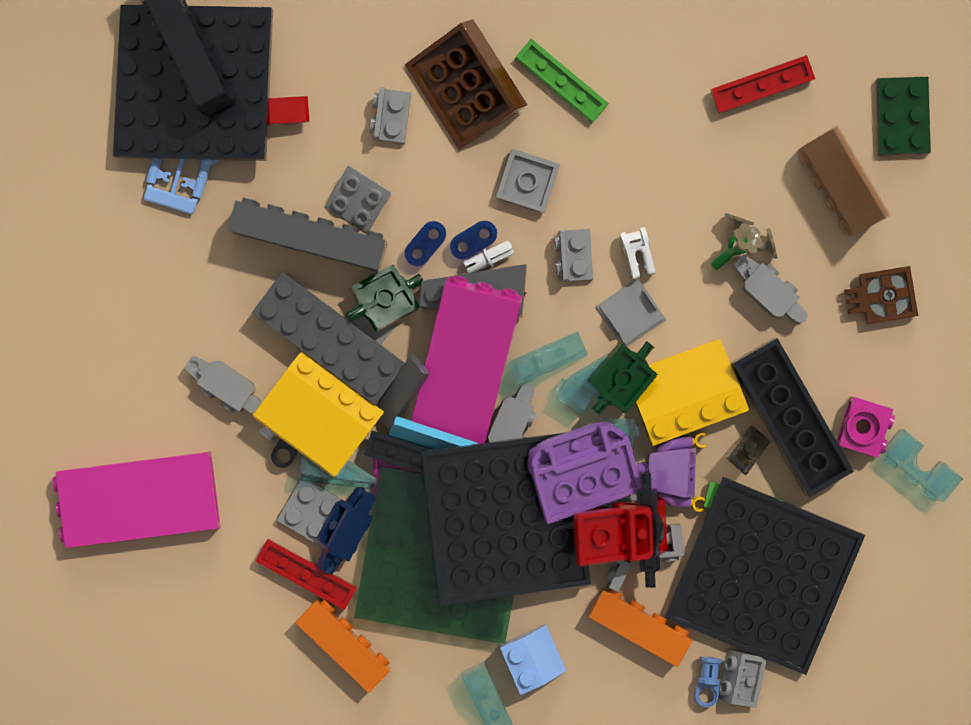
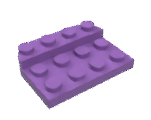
M596 422L546 439L529 451L528 470L532 474L543 517L547 524L572 516L574 513L583 512L632 495L641 488V481L630 440L623 431L611 422Z

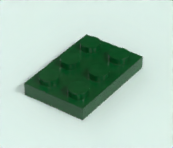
M929 77L877 78L878 155L931 153Z

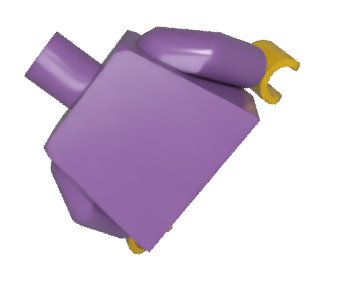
M697 433L693 437L681 436L670 439L659 445L656 453H650L649 463H637L636 465L640 478V473L642 472L652 473V488L657 489V497L665 499L666 504L669 506L691 507L697 512L704 510L695 506L697 500L705 501L702 496L695 495L696 448L707 446V444H698L697 439L699 436H706L705 433Z

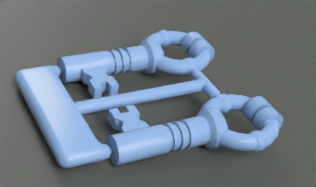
M152 158L153 160L146 177V182H149L146 187L144 200L184 213L193 214L198 201L197 197L202 198L211 165L220 160H200L201 166L198 178L190 181L189 178L183 177L185 184L182 183L181 186L193 189L192 196H195V198L190 199L175 194L185 159H180L171 191L167 192L154 188L151 183L155 184L156 179L163 178V181L170 182V179L167 177L168 175L171 176L172 173L160 170L162 159Z

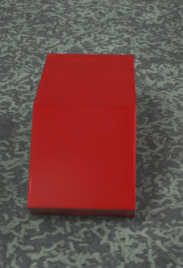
M308 96L269 98L268 126L310 122Z

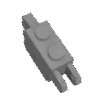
M745 254L737 259L733 267L744 279L742 290L771 317L785 315L797 324L806 321L808 316L806 310H803V307L796 302L800 298L796 294L797 288L786 280L784 283L778 278L779 272L771 264H758Z
M192 356L184 368L198 380L197 384L201 386L200 392L211 399L215 395L223 401L221 405L232 413L235 410L241 412L245 409L254 414L262 403L261 399L253 395L256 391L255 384L222 361L208 363Z
M524 383L520 387L521 389L518 390L515 398L508 397L503 399L488 434L489 442L526 437L522 435L525 427L532 426L537 414L532 412L534 407L530 405L535 391V387L531 383Z

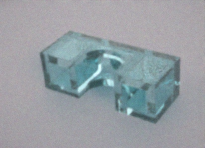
M899 429L886 445L883 453L886 456L884 461L893 469L899 467L904 471L903 477L915 486L918 483L925 489L922 493L931 501L935 502L937 499L938 501L945 502L963 478L947 464L940 461L931 470L922 471L917 465V455L924 445L905 429Z

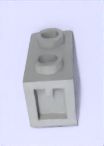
M679 523L669 524L667 546H671V549L660 554V558H663L664 562L678 561V556L684 555L682 529Z
M627 559L614 561L618 564L616 567H611L606 577V580L609 581L608 587L619 592L632 565Z

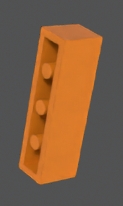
M602 588L587 614L588 617L678 667L693 641L688 636L689 631L679 625L673 628L665 624L667 619L655 612L651 616L644 612L645 607L634 600L628 603L621 599L623 594L611 588L608 591Z
M317 598L295 623L358 684L370 693L390 672L389 659L381 652L376 654L370 648L372 644L365 636L361 634L358 637L351 630L353 625L345 617L339 619L333 613L335 608L327 600L321 601Z

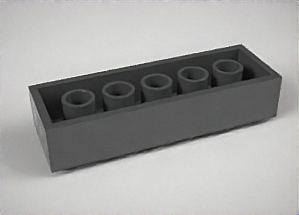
M243 198L242 202L235 200L228 226V231L233 234L377 272L381 270L387 247V241L383 239V234L368 230L367 235L358 233L359 229L354 226L343 224L342 228L334 226L333 221L318 217L316 222L309 220L310 216L301 212L293 211L292 215L285 214V210L278 206L268 204L266 209L259 207L260 203L248 198Z
M283 271L251 312L375 405L393 383L405 364L404 361Z

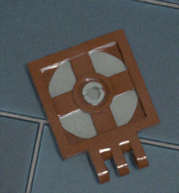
M910 266L859 274L860 287L844 290V295L855 293V298L845 300L846 305L854 303L857 305V308L847 310L848 315L865 312L866 324L918 316Z

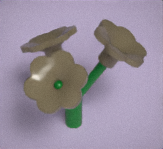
M725 213V216L733 222L730 230L732 234L726 250L711 262L714 269L718 270L733 256L744 253L755 254L757 250L759 252L768 250L774 259L778 258L770 228L767 229V237L763 241L759 237V230L756 227L749 226L754 225V222Z

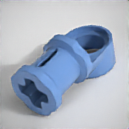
M700 656L699 661L702 662L700 677L697 678L694 698L701 706L711 707L715 705L719 696L720 680H718V672L722 659ZM704 688H709L713 692V698L709 702H702L699 698L700 691Z

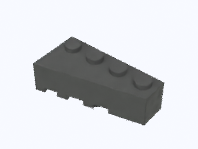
M526 264L454 275L466 278L469 283L478 284V282H484L492 285L493 289L501 291L503 289H512L517 291L518 295L522 296L518 317L523 318ZM447 277L422 281L421 309L439 310Z

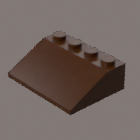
M473 19L460 23L405 64L459 150L528 105Z

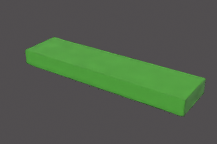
M530 39L515 57V60L592 124L609 105L607 101L533 39Z

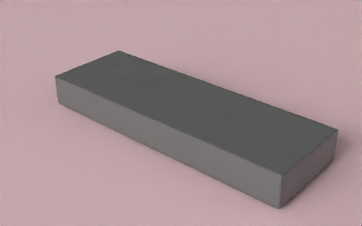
M416 356L408 357L377 406L384 411L380 419L388 429H390L396 417L402 418L430 374Z

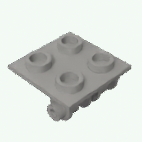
M348 165L325 207L367 232L368 230L370 231L392 192Z

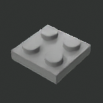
M511 149L496 198L545 213L560 164Z
M303 476L277 521L318 545L316 538L336 502L343 499Z

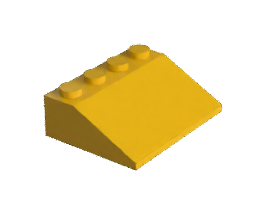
M720 339L649 364V367L658 375L635 402L650 445L652 446L749 411L740 384Z
M301 351L252 417L335 478L378 422L384 411L304 351Z

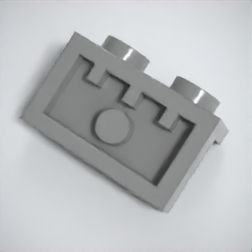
M380 87L379 93H374L373 108H377L376 118H371L370 133H374V140L405 144L411 92L389 90L385 87Z
M590 229L560 230L559 236H555V250L560 251L561 261H556L557 277L562 276V282L593 280Z
M729 649L724 661V671L719 686L718 698L730 704L756 708L767 659Z

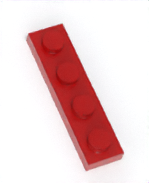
M806 55L712 88L710 91L718 114L808 83L815 80V76Z
M269 538L255 561L343 610L346 609L357 589V586L335 574L321 570L315 563Z

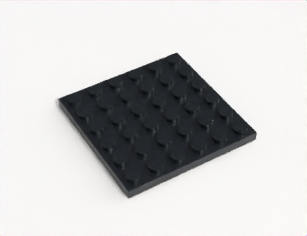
M120 5L113 156L115 158L266 161L273 27L272 7L189 6L235 101L207 116L202 110L198 112L196 107L192 106L186 96V92L189 89L186 88L184 83L179 81L175 73V69L178 67L174 64L173 60L170 61L163 48L167 44L164 43L161 37H158L152 24L156 21L153 20L151 15L147 14L143 5Z
M567 432L420 451L439 606L591 584L589 565L579 566L576 564L574 515L547 524L543 517L532 474L528 470L529 451L533 447H536L546 439Z
M723 476L664 617L807 675L866 535Z

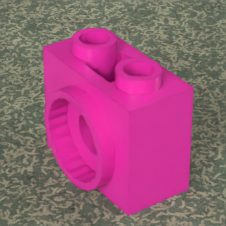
M850 396L836 440L841 447L878 458L880 453H884L887 445V439H884L887 429L890 430L894 423L895 415H892L893 409ZM861 419L867 422V429L864 433H859L856 429V424Z

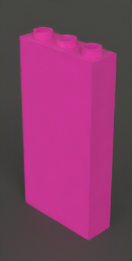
M460 276L447 277L425 363V368L430 374L418 392L411 421L476 443H485L522 296L512 289H503L501 291L493 289V286L488 283L478 282V284H473Z
M211 451L56 471V477L52 479L54 492H58L59 502H56L57 517H61L62 527L59 528V537L61 543L65 544V548L211 530L221 527Z

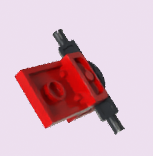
M651 472L640 473L641 488L636 491L637 500L612 503L613 508L574 513L577 565L584 566L626 559L630 561L639 560L640 571L645 572V587H656L655 572L660 570V554L668 550L666 500L658 498L657 489L652 488Z

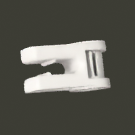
M641 227L639 231L628 234L625 232L620 233L621 244L627 258L632 279L640 277L639 264L635 256L638 250L642 254L643 267L648 275L655 274L650 243L645 227ZM640 239V241L630 243V241Z

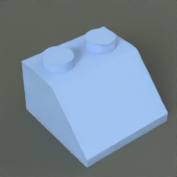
M546 624L500 644V649L520 695L543 686L566 672Z

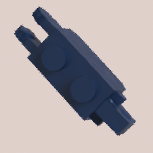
M354 488L347 502L340 500L335 503L316 538L318 545L323 548L316 566L327 573L333 574L343 559L348 562L350 561L365 531L369 528L373 518L369 513L376 497L371 492H367L365 488Z

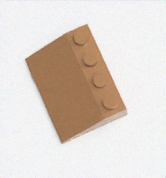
M838 126L799 148L801 152L799 154L800 161L805 168L809 167L814 174L811 177L813 183L818 190L822 189L827 196L824 199L825 203L832 212L835 210L840 218L837 221L838 225L844 233L848 232L850 236L855 235L890 216Z

